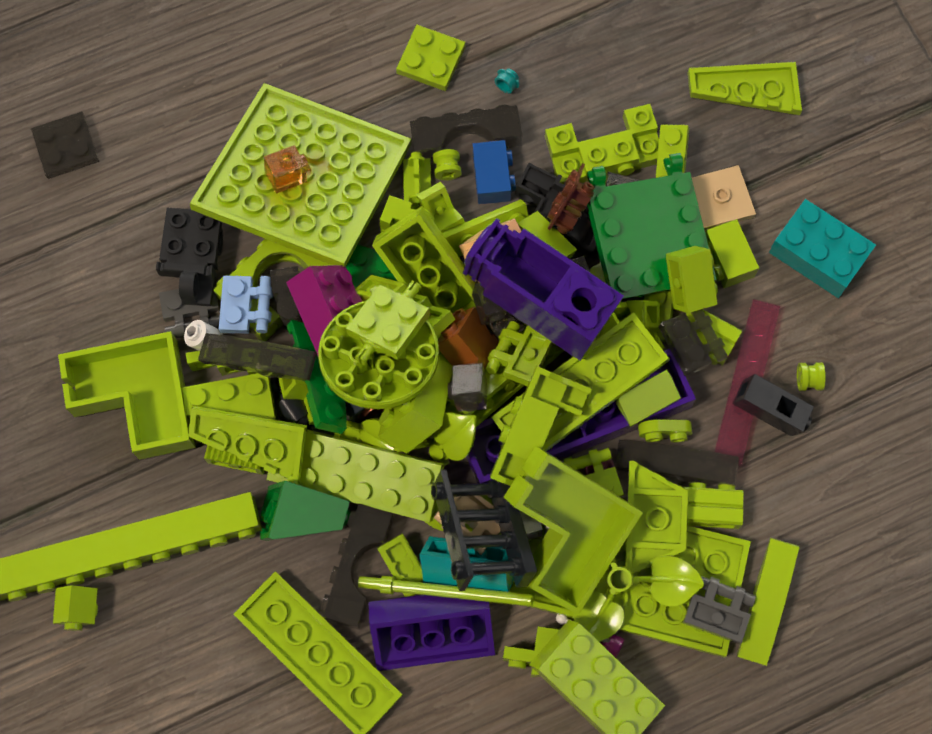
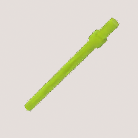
M383 575L381 578L360 576L358 579L359 588L380 590V593L384 594L402 592L530 607L533 606L534 601L533 594L468 587L465 591H459L458 586L396 580L393 576Z

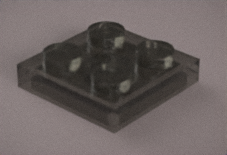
M83 111L31 128L43 170L48 179L100 162Z

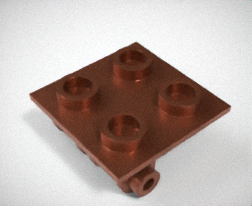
M582 163L578 171L574 169L571 171L562 193L559 192L553 201L552 208L547 216L551 219L548 230H551L555 224L558 226L557 230L562 234L572 231L578 218L582 215L580 211L585 210L590 199L593 197L594 186L588 182L584 184L579 182L585 164Z

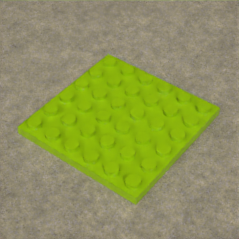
M264 83L191 200L190 208L193 211L328 264L346 267L411 146V138Z

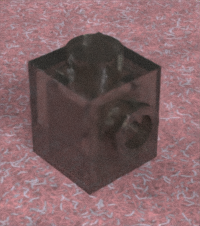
M482 363L453 365L452 382L448 383L449 400H454L457 412L487 409V377Z

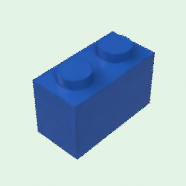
M505 140L473 143L478 204L511 201V191L516 190L515 176L509 175L508 166H513L512 151L506 150Z

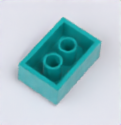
M805 199L778 235L769 253L839 299L876 244Z

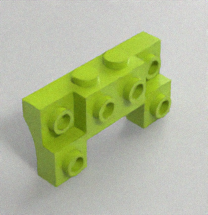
M647 104L624 110L623 120L627 130L577 142L572 123L545 129V139L551 156L554 174L556 177L558 175L562 176L559 183L564 184L573 169L578 171L582 163L585 166L579 180L580 183L588 182L587 172L592 171L593 167L604 166L607 179L609 176L617 174L619 176H626L633 173L634 170L657 165L659 147L658 126L651 105Z
M536 366L522 398L516 397L510 413L514 417L510 426L505 424L498 441L503 444L490 478L511 486L518 474L523 477L526 472L521 468L535 446L543 448L559 408L581 416L583 405L592 388Z

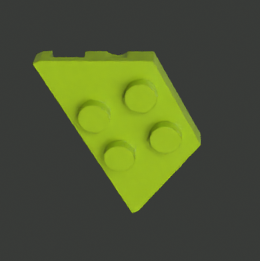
M629 461L628 502L643 512L626 539L625 567L634 574L652 566V563L660 557L675 556L686 551L688 490L646 469L635 461Z

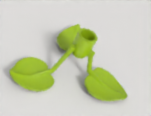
M445 412L442 427L432 434L435 440L430 439L427 442H422L414 449L430 447V456L434 460L440 461L444 466L449 464L448 459L453 461L464 459L470 453L474 442L476 416ZM367 419L360 423L359 432L363 444L403 452L378 437L381 426L379 419ZM436 503V507H435L434 516H435L436 513L438 512L437 503ZM434 516L433 521L430 523L425 522L432 528L444 531L441 528L442 524L435 520Z
M664 556L656 559L651 567L653 576H633L630 569L623 566L618 567L616 558H614L611 563L612 570L608 574L607 579L611 588L609 596L606 598L603 593L593 591L579 615L574 613V621L580 623L600 642L611 637L622 626L624 610L621 605L612 602L616 592L626 591L632 586L633 582H652L650 591L653 598L659 604L668 607L679 606L688 601L704 586V582L692 565L678 557Z

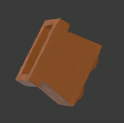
M475 306L465 311L464 309L455 311L453 313L455 320L441 333L437 340L439 351L455 368L454 374L460 382L483 372L489 362L488 356L491 350L496 349L499 343L495 335L490 334Z

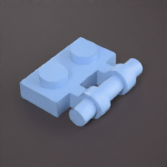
M223 276L219 319L220 333L249 334L250 323H257L256 332L267 333L268 323L271 322L272 315L269 311L270 299L273 298L271 277L261 276L260 286L253 287L251 276ZM252 299H259L257 311H251Z

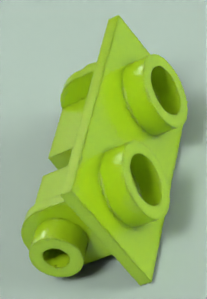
M413 152L409 159H403L404 200L411 202L412 209L414 210L421 207L417 195L431 187L430 158L424 159L420 152Z

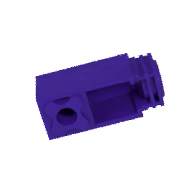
M496 218L492 225L484 229L464 260L465 268L463 274L466 276L469 274L472 276L471 279L473 281L477 280L480 282V285L485 288L483 292L485 297L578 360H581L612 316L624 295L526 229H523L521 233L515 230L511 231L508 229V225H502L500 220Z

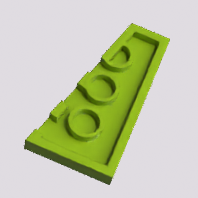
M796 62L688 69L689 92L692 98L800 115L802 112Z
M198 406L191 408L188 437L220 451L225 450L232 453L240 460L257 464L263 467V470L274 475L277 473L288 478V481L299 484L301 481L307 425Z

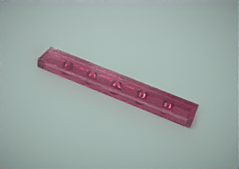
M755 299L751 302L712 459L737 466L742 465L753 415L733 405V401L743 379L753 374L763 378L781 306Z

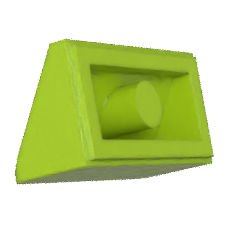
M665 370L619 397L615 403L629 426L632 427L680 400L681 397L668 370Z

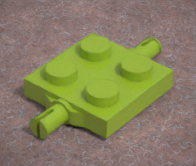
M411 281L403 293L394 292L380 284L346 328L349 336L359 340L364 345L355 356V360L358 363L366 365V362L374 352L385 353L397 360L430 316L428 307L413 300L422 289L419 283Z

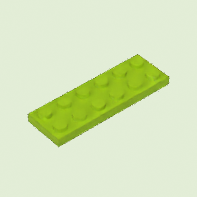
M634 312L595 340L581 360L573 356L553 371V373L590 387L592 390L585 400L581 416L559 408L542 448L545 452L670 361L669 357ZM514 401L491 417L501 431L505 424L510 426L514 415L510 411Z
M307 429L301 481L297 485L353 503L430 523L433 521L436 500H433L431 496V485L435 482L440 470H443L444 464ZM268 472L267 480L277 483L288 481V478L277 473L274 475Z
M276 571L233 614L354 734H368L403 696Z

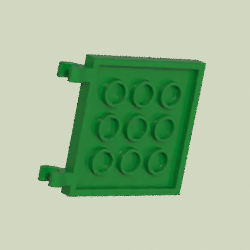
M681 153L670 154L669 158L663 159L668 175L664 177L606 186L604 166L593 167L592 171L587 172L588 182L594 186V195L587 204L605 283L624 295L622 300L671 290L666 261L667 253L692 246L709 249L691 173H682L683 158ZM713 266L714 281H716L717 279Z

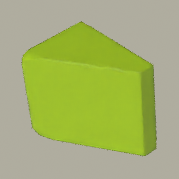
M627 301L631 314L634 312L646 329L660 328L659 301Z

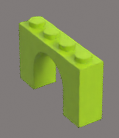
M264 239L258 245L257 251L250 257L243 258L238 263L237 269L229 276H251L253 287H257L262 273L275 263L293 262L304 269L309 266H327L331 264ZM223 277L217 282L216 288L214 289V292L220 301L222 296ZM259 299L251 300V311L258 310ZM270 306L269 311L272 315L271 322L268 323L267 333L256 332L257 323H250L249 330L262 343L283 326L281 317Z

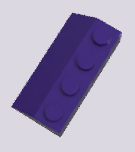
M429 595L368 602L369 625L378 671L495 655L489 602Z

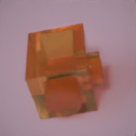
M295 145L264 156L265 174L276 194L307 182L306 170H309V164L305 155H300Z

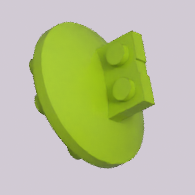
M366 301L354 304L334 317L321 337L318 357L320 369L326 383L340 398L363 408H392L412 400L429 385L438 366L439 347L433 327L426 320L398 360L385 353L374 352L366 362V365H362V363H358L355 360V356L364 345L359 340L349 336L346 328Z

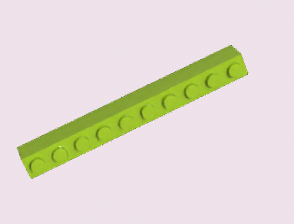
M251 492L0 558V601L9 599V601L22 600L27 598V593L38 591V594L52 592L56 590L55 586L65 583L67 586L78 585L85 582L84 578L94 575L96 578L108 577L113 575V570L124 568L126 571L142 567L143 562L153 560V563L164 562L171 559L170 555L180 552L182 555L194 554L199 551V547L210 545L212 548L226 545L228 543L227 540L239 537V540L253 538L256 536V532L262 530L255 497Z

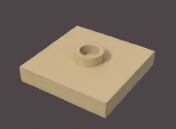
M739 165L692 177L705 231L736 219L740 222L755 217L756 212Z

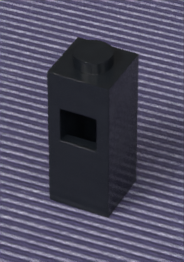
M756 374L743 379L733 401V405L789 436L805 432L812 421L810 415L814 406Z

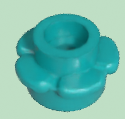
M499 69L497 71L498 75L494 82L501 91L512 93L513 90L519 88V76L512 69Z

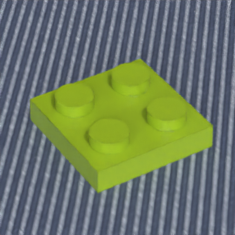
M416 24L396 68V72L404 77L446 91L464 52L466 43Z

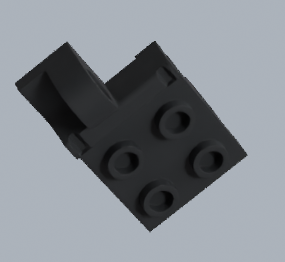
M528 163L516 187L515 195L528 204H538L535 212L538 211L550 222L551 219L547 216L552 208L551 205L559 192L562 193L566 184L559 183L562 178L561 175L556 177ZM586 206L584 211H580L582 215L578 218L572 231L562 235L577 250L590 256L596 247V242Z
M166 209L159 258L161 263H156V271L159 276L180 278L179 295L184 305H212L214 282L217 279L215 270H218L217 260L223 248L222 222L191 209Z

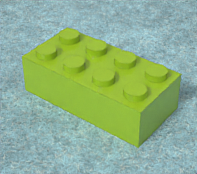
M423 206L375 237L372 246L397 281L405 283L407 287L411 281L419 283L422 289L417 294L428 297L432 306L450 310L452 314L459 309H464L465 311L475 306L477 311L485 307L487 297L483 295V291L477 282L471 279L472 276L463 274L465 265Z
M440 351L438 366L429 385L412 400L399 406L385 408L379 419L381 426L378 437L406 454L442 427L453 366Z
M568 620L529 664L601 734H642L665 706L580 623Z

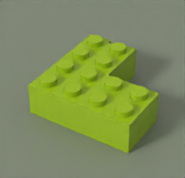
M171 331L58 354L61 379L66 383L62 384L65 406L74 417L125 407L131 450L139 460L196 448L195 440L188 437L190 419L186 415L182 387H185L178 341Z
M535 446L521 468L526 473L523 477L519 474L516 476L504 498L518 510L549 527V530L533 554L537 573L528 586L579 615L643 512Z

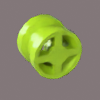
M445 149L433 154V162L437 166L434 170L435 178L439 180H453L462 175L461 167L458 165L460 154L457 150Z
M816 362L814 365L798 363L797 386L799 391H806L808 388L823 391L826 377L824 364L822 362Z

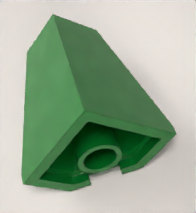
M288 481L269 485L260 521L266 523V529L262 528L260 539L270 541L342 530L343 526H346L349 521L350 510H348L350 501Z

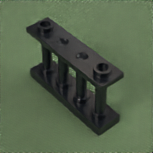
M440 470L435 482L431 485V496L437 503L452 562L451 575L457 581L459 591L466 590L474 575L506 573L513 576L516 588L528 587L537 573L520 510L504 498L510 485L492 478L487 483L450 485L447 471ZM488 495L492 499L494 509L457 510L453 497ZM495 521L499 524L501 534L463 536L460 522ZM502 547L506 550L509 561L471 563L467 549Z

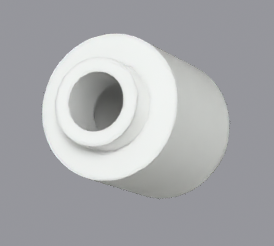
M201 320L193 321L185 330V343L198 351L225 348L226 338L223 333H220L219 329Z

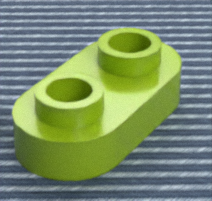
M649 420L638 424L639 437L645 438L646 442H658L663 440V438L670 439V442L673 443L684 442L688 440L687 436L693 434L691 421Z

